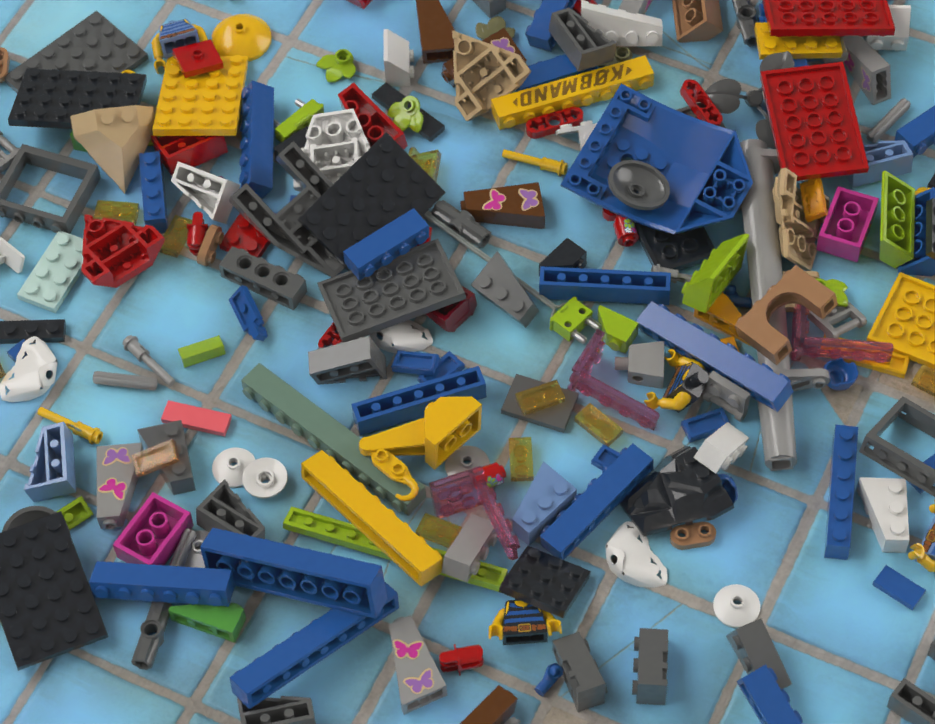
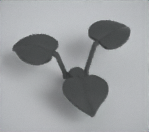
M786 51L765 57L760 64V72L795 67L791 53ZM723 79L707 88L706 94L720 113L729 114L737 110L740 105L739 98L745 99V103L748 106L756 107L765 117V119L758 121L756 124L757 137L759 140L764 141L769 148L776 149L769 116L760 106L763 102L762 87L758 90H751L746 95H740L741 85L739 82L733 79Z

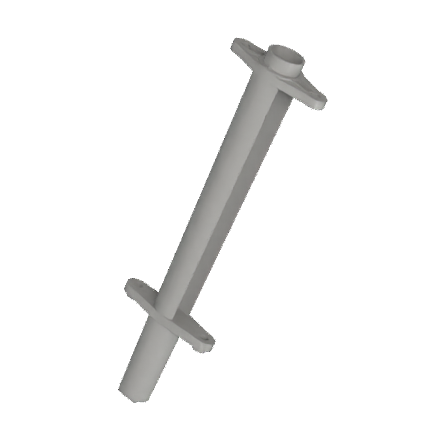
M748 139L740 142L753 180V185L742 202L744 233L749 234L746 251L752 306L757 300H761L767 294L768 289L772 285H776L783 276L779 224L776 222L775 203L772 193L775 174L779 173L781 169L776 149H768L767 144L758 139ZM783 305L773 312L769 324L788 338L786 308ZM757 351L758 363L760 365L762 363L768 365L778 375L781 373L787 376L791 381L790 384L793 391L809 388L820 389L830 382L829 371L826 369H790L789 354L776 365ZM793 396L789 397L778 412L757 401L766 467L770 471L793 469V466L797 463Z

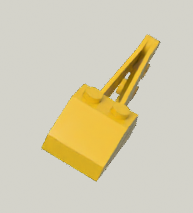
M440 397L435 402H431L426 406L424 418L363 437L359 441V451L364 456H371L372 464L391 480L409 486L411 492L408 495L396 494L395 497L401 501H410L418 495V483L412 478L408 467L396 456L425 455V462L435 470L452 453L481 430L482 404L473 397Z

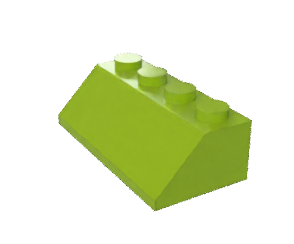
M885 170L882 172L879 260L895 269L914 259L915 189Z
M745 233L723 241L717 249L713 248L708 260L704 259L699 271H694L690 282H685L681 291L684 294L683 304L703 313L709 310L741 270L749 234Z

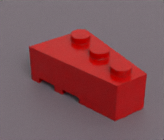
M151 136L154 150L160 151L162 163L171 176L174 174L178 161L196 167L228 152L224 136Z

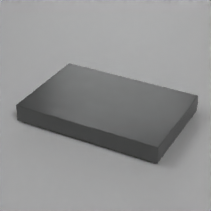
M516 374L501 408V414L564 433L578 400L579 393Z

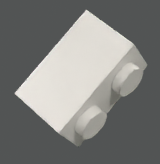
M889 5L895 26L894 35L865 36V41L874 50L906 51L909 39L911 5Z
M384 29L385 80L392 87L410 86V78H414V65H410V62H414V50H410L409 41L388 29Z

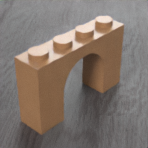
M797 265L791 270L786 271L782 279L776 285H772L768 289L767 294L761 300H757L751 310L746 315H742L735 324L738 336L776 365L792 351L789 339L769 324L770 317L776 309L786 304H800L821 319H824L838 305L833 291Z

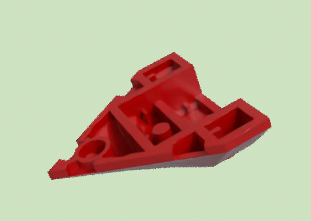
M85 214L82 250L83 264L81 271L93 285L117 288L153 265L165 239L150 225H145V227L135 226L133 222L105 217L101 220L93 218L92 215Z

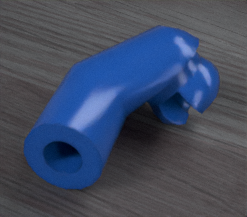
M557 663L547 666L543 679L534 690L540 696H544L563 675V668Z

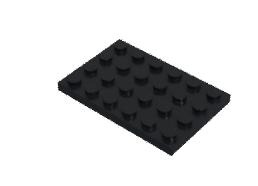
M26 68L8 117L9 126L72 129L70 118L72 115L95 109L140 105L147 83L146 74Z
M386 132L298 221L348 271H351L344 262V250L413 208L422 217L446 192Z
M61 511L0 533V622L18 671L108 637Z

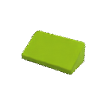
M219 335L178 349L184 368L226 354Z
M82 496L56 511L62 512L69 530L94 515Z

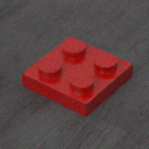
M239 214L225 234L219 247L226 252H229L232 246L244 249L249 254L258 258L262 257L271 242Z

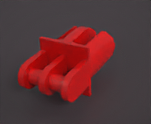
M199 211L193 214L192 224H186L188 230L187 246L195 256L198 255L208 230V224H205L203 214Z
M454 644V650L442 652L439 655L440 669L442 672L458 670L460 676L463 670L482 667L484 664L483 649L478 644L456 648V644Z

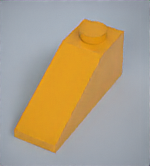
M723 292L706 313L694 309V317L749 345L738 336L735 328L737 320L742 315Z

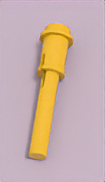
M506 149L502 152V157L539 166L540 170L554 172L558 176L565 175L568 169V163H565L564 160L557 161L546 157L541 159Z
M43 407L38 409V415L55 423L64 422L73 431V434L89 440L90 444H98L103 437V432L100 431V428H92L80 421L76 423Z

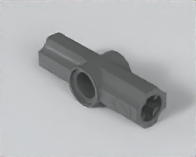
M732 0L737 17V27L741 31L744 44L749 47L756 46L754 30L755 23H757L756 9L752 6L751 0Z
M439 200L435 203L431 211L435 218L479 248H484L488 244L491 232L475 222L474 217L468 211H459L444 200Z
M153 601L151 603L146 621L140 627L141 635L131 661L132 665L137 666L139 669H152L158 649L164 642L163 634L170 617L168 610L172 606L171 603ZM156 632L155 635L149 636L150 633Z

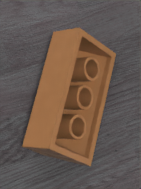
M672 0L678 42L709 41L723 31L719 0Z

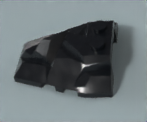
M684 446L666 456L620 503L622 509L643 536L672 530V525L684 522L686 526L692 525L693 520L707 517V521L713 520L734 509V504L727 491L723 488L718 474H715L694 458L698 451L696 447Z

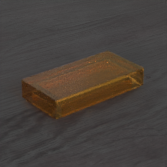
M173 439L131 455L135 474L138 477L180 461L176 442Z

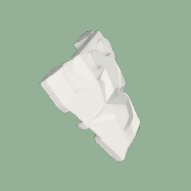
M346 109L313 115L305 136L307 139L305 147L301 148V150L334 184L370 148V145L354 109ZM293 179L295 191L301 192L303 189Z

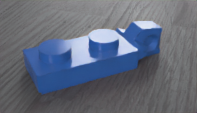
M241 285L229 298V302L243 331L252 336L253 340L264 341L268 334L266 328L262 326L264 324L263 318L248 287Z

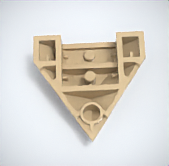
M452 30L454 39V84H456L455 105L465 120L470 121L491 110V99L510 94L518 89L532 71L519 54Z
M132 105L104 108L70 116L73 137L88 151V154L115 181L125 194L139 165V153L145 152L153 135L152 128L155 119L153 107Z

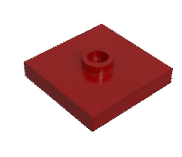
M211 39L172 49L173 56L185 78L224 68L223 61Z

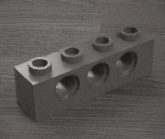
M232 246L219 264L221 277L240 286H247L249 290L292 310H295L307 293L306 280L302 276L292 274L281 266L270 264L264 258H257L244 249Z

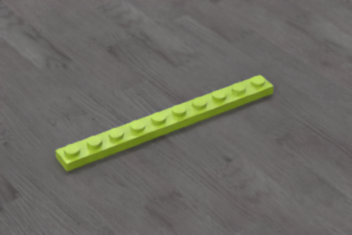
M292 506L283 522V529L391 560L353 524ZM431 547L433 550H437L444 560V555L447 551ZM480 562L477 574H472L466 583L499 592L500 584L507 576L508 569ZM444 573L439 574V575H442V576H446V577H449V578H453V579L459 580V579H457V578L451 577V576L446 575V574H444Z

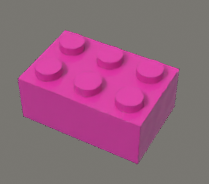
M838 186L829 207L828 215L819 233L816 250L858 262L876 215L879 198Z
M152 492L114 542L113 547L117 558L126 563L165 565L176 550L186 528L192 529L194 526L191 513Z

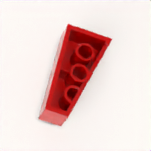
M354 82L338 94L343 110L354 109L370 147L386 132L403 149L408 147L404 132Z

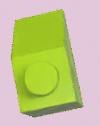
M600 305L598 307V323L601 324V331L606 345L614 351L626 354L629 346L638 335V322Z

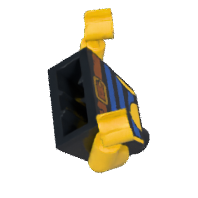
M670 349L668 352L672 357H664L665 360L672 367L679 366L662 399H658L654 392H648L646 396L649 400H644L650 410L660 406L662 409L675 410L679 413L700 398L710 374L697 360L685 356L680 358L674 349Z
M518 599L508 600L505 602V608L499 610L489 626L488 639H491L492 636H498L499 640L503 639V645L548 642V636H552V632L558 631L562 634L561 622L555 619L551 613Z

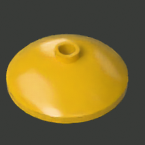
M236 14L225 18L215 27L211 40L220 56H248V62L261 57L268 50L272 36L268 24L263 19L251 14Z

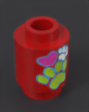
M620 215L614 219L613 227L619 245L625 247L633 246L639 239L634 221Z
M497 462L477 468L475 472L471 473V479L476 490H486L503 484L504 478H506L504 467L502 465L499 466Z

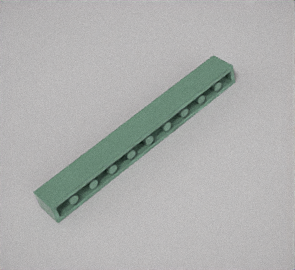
M258 363L241 380L242 391L248 399H254L264 411L273 413L280 423L289 425L297 436L302 435L313 448H319L329 456L334 457L343 469H347L355 475L364 486L371 487L379 498L387 499L391 502L393 508L398 512L403 511L409 516L426 498L425 486L413 478L418 483V495L410 501L397 499L395 497L396 494L408 495L411 492V488L406 484L391 480L372 464L371 456H364L360 453V437L262 364Z

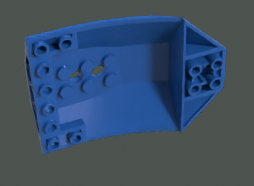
M621 84L560 186L629 220L655 230L677 234L733 219L752 187L753 180L736 130L733 131L694 118ZM624 157H630L632 160L641 161L655 167L665 176L669 183L670 195L663 206L654 210H638L625 205L615 197L609 187L608 175L611 168L621 162Z

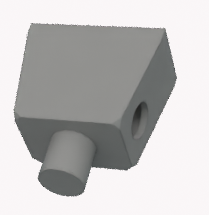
M664 341L630 345L628 357H615V370H628L629 383L663 389Z

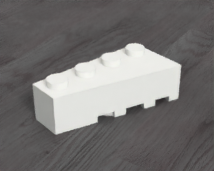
M581 0V17L587 20L588 25L594 30L599 29L602 31V36L609 41L614 40L617 46H662V19L638 13L633 14L626 12V10H616L605 5H595Z

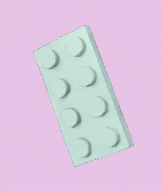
M58 231L18 292V299L56 313L82 273L83 238L64 231Z

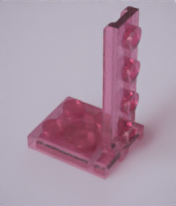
M800 304L794 305L791 361H800L801 356L811 358L827 357L831 359L843 358L853 359L854 361L868 360L878 363L891 361L893 354L892 343L807 337L809 333V321H807L809 309Z
M597 329L571 370L573 373L569 378L570 384L567 389L574 392L578 389L583 395L593 397L603 406L611 407L618 411L620 415L629 417L637 421L642 427L650 428L654 431L660 417L657 411L590 376L592 373L591 368L593 364L597 365L603 355L601 352L606 344L603 342L605 332Z
M481 466L429 483L437 520L483 505L508 559H518L517 549L520 548L519 540L516 534H511L512 527L508 518L504 519L503 507L501 503H496L495 491L493 487H488Z

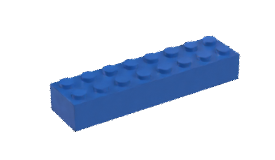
M217 528L211 529L200 546L205 568L232 570L235 586L375 619L388 599L382 566L374 563Z

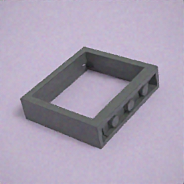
M22 144L0 182V217H8L19 223L25 222L37 228L52 230L55 233L64 231L70 234L101 179L98 165ZM26 164L83 180L63 217L6 200Z
M902 396L866 434L859 452L935 497V469L879 437L899 417L935 438V415Z

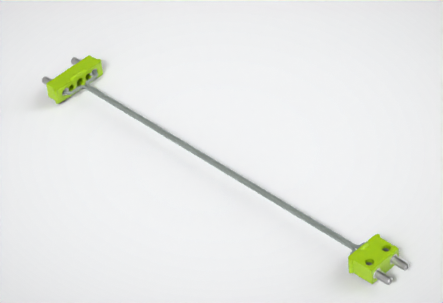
M299 98L295 100V105L300 108L281 124L274 119L276 139L283 142L306 126L309 128L313 115L324 113V105L322 103L319 104L314 99L307 103ZM429 212L423 215L486 262L490 261L491 257ZM517 277L526 291L553 310L549 329L551 331L554 330L570 342L575 338L580 343L585 344L587 338L579 332L587 325L596 331L601 328V324L592 318L593 311L579 302L577 297H572L567 303L556 305L545 296L539 295L538 291Z

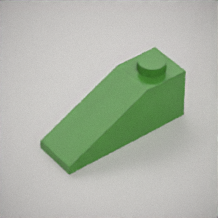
M233 602L229 606L198 604L170 606L168 610L171 621L234 643L246 621L244 609L239 604Z

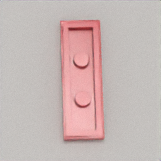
M169 400L161 417L162 423L181 420L184 428L224 437L232 419L231 414Z

